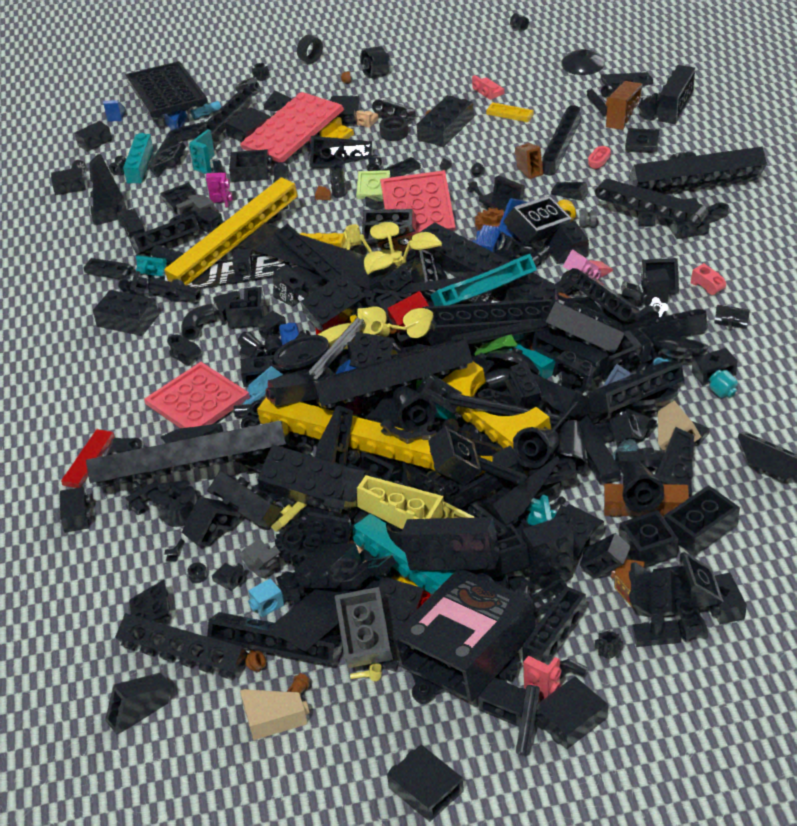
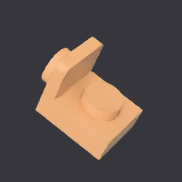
M357 111V125L370 128L379 119V114L371 111Z

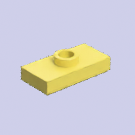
M297 501L293 506L287 505L280 512L282 516L271 528L278 532L307 504Z

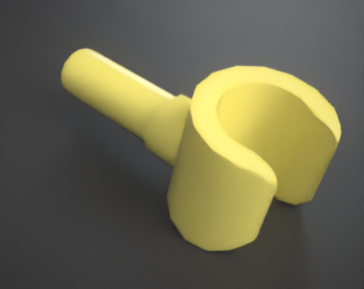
M373 663L368 671L350 673V678L369 677L372 681H378L382 674L380 672L381 664Z

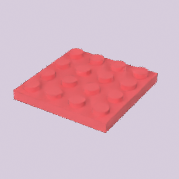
M445 170L380 179L385 209H413L416 214V231L397 238L409 235L412 237L434 222L451 231H455Z
M199 362L144 400L147 406L179 428H187L215 423L231 412L234 405H241L245 400H248L250 395L245 389L203 362Z

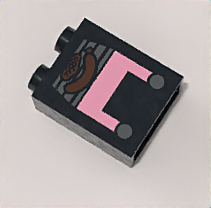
M456 570L392 634L399 666L473 702L522 648L536 628L533 600L526 592L520 589L512 591L496 584L491 577L484 573L476 575L466 570Z

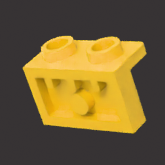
M337 117L319 131L320 137L349 139L354 135V129L343 126L340 117Z

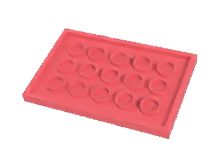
M304 92L298 93L295 98L277 111L270 119L266 120L261 127L257 128L253 134L246 137L240 143V146L247 151L268 149V155H271L273 161L284 162L302 147L311 136L317 134L340 114L344 108L341 104Z

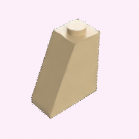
M675 400L658 411V445L662 450L666 449L675 427L693 434L694 442L701 438L693 422Z
M240 690L253 740L307 725L306 715L309 714L306 700L302 701L299 693Z

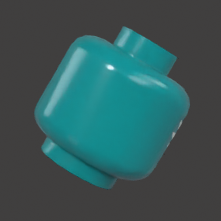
M718 370L709 379L710 389L719 398H725L726 396L731 398L738 391L736 389L738 385L737 379L727 370Z

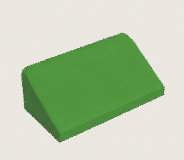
M507 335L482 344L475 352V356L480 353L486 355L491 351L500 349L509 350L517 347V343L512 335Z

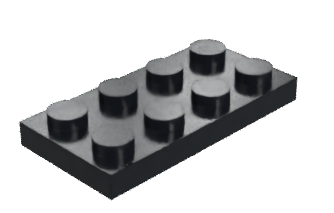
M382 576L378 587L382 596L393 660L378 663L381 664V668L395 672L399 662L392 634L419 608L424 588Z

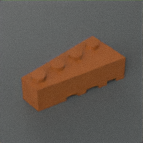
M625 81L606 99L607 128L624 130L625 123L629 121V115H632L634 108H636L641 99L642 83Z

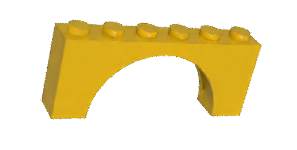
M475 362L467 364V368L456 369L442 379V381L462 392L461 395L474 397L479 387L485 383L483 368ZM460 406L455 411L462 415L465 421L475 425L478 431H483L493 442L500 444L503 449L511 446L513 449L514 436L524 428L546 427L551 429L550 417L537 407L514 416H496L484 411Z

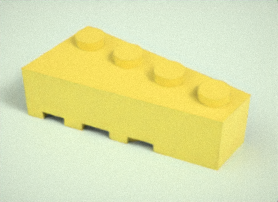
M365 475L357 487V507L403 529L407 519L442 518L443 496Z

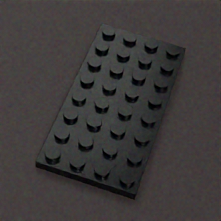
M180 61L125 74L126 80L151 118H158L163 114H174L179 110L186 111L195 106L202 107L208 103V98Z

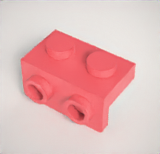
M530 656L523 662L525 689L527 685L538 686L540 688L539 699L543 700L561 687L559 658L554 657L549 665Z

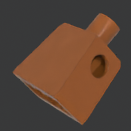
M532 143L516 146L514 154L518 169L528 179L543 175L541 147Z

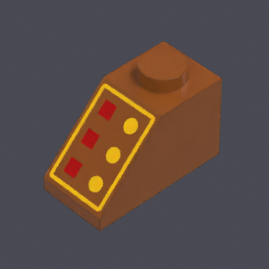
M625 559L622 566L612 570L611 579H615L614 588L632 608H635L629 600V593L631 591L629 571L631 570V563L636 562L644 567L645 562Z

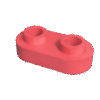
M606 146L595 148L588 157V165L593 169L602 167L610 158V148Z

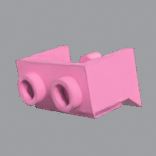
M573 249L563 265L568 270L577 268L585 271L597 280L601 275L598 266Z

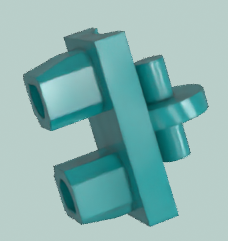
M136 256V271H140L141 274L165 276L164 269L167 267L165 259Z
M542 495L539 500L533 498L526 508V511L531 512L527 519L528 524L531 526L551 520L557 513V511L550 509L548 496Z

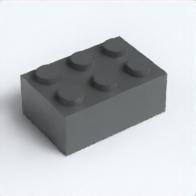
M379 587L335 595L344 656L348 668L393 660Z

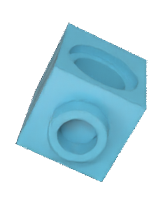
M271 578L248 590L250 600H248L249 606L252 611H257L261 617L284 606L282 591Z

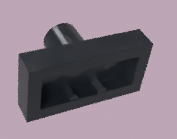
M653 615L650 623H639L632 626L636 647L681 643L682 637L677 620L665 621L663 616Z

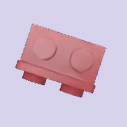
M476 75L472 76L473 89L488 99L492 100L504 94V88L487 77L481 79Z

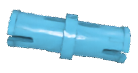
M216 101L192 109L191 115L194 119L204 115L208 116L210 113L221 108L220 102Z

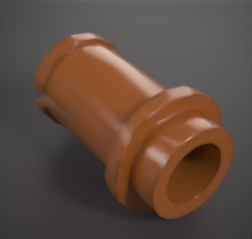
M302 673L295 675L293 683L287 692H297L301 695L304 689H308L310 686V679Z

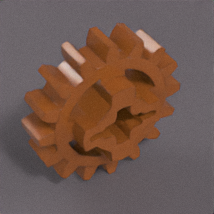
M489 208L486 211L483 209V213L478 212V216H475V227H477V230H481L484 224L486 226L499 227L504 210L499 211L498 208Z

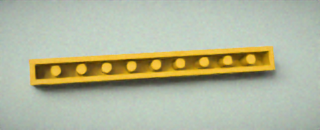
M282 177L166 267L164 271L167 280L172 282L174 279H179L185 285L192 282L297 198L298 194L295 183Z
M267 397L257 409L261 424L281 420L288 424L289 431L316 439H321L334 413L332 410L301 402L275 406ZM355 416L352 417L348 447L435 470L428 440L419 438L413 440L414 442L406 444L392 434L386 436L381 433L383 429L380 426L381 423Z

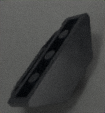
M423 249L417 250L410 273L412 283H426L427 281L447 279L446 273L435 260L434 254ZM439 289L420 292L425 299L432 300L430 295Z
M749 432L738 434V439L747 461L755 466V470L763 473L767 471L773 474V478L780 481L797 476L796 453Z

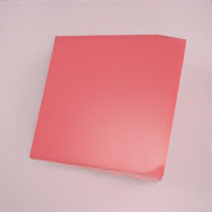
M589 260L599 267L598 270L601 271L599 278L613 271L611 267L601 261Z

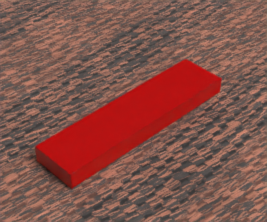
M101 429L95 430L62 478L63 486L78 488L83 485L88 477L86 460L102 457L115 437L114 432Z

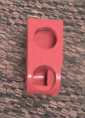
M705 263L693 269L690 283L695 286L699 284L709 294L714 295L726 287L725 279Z

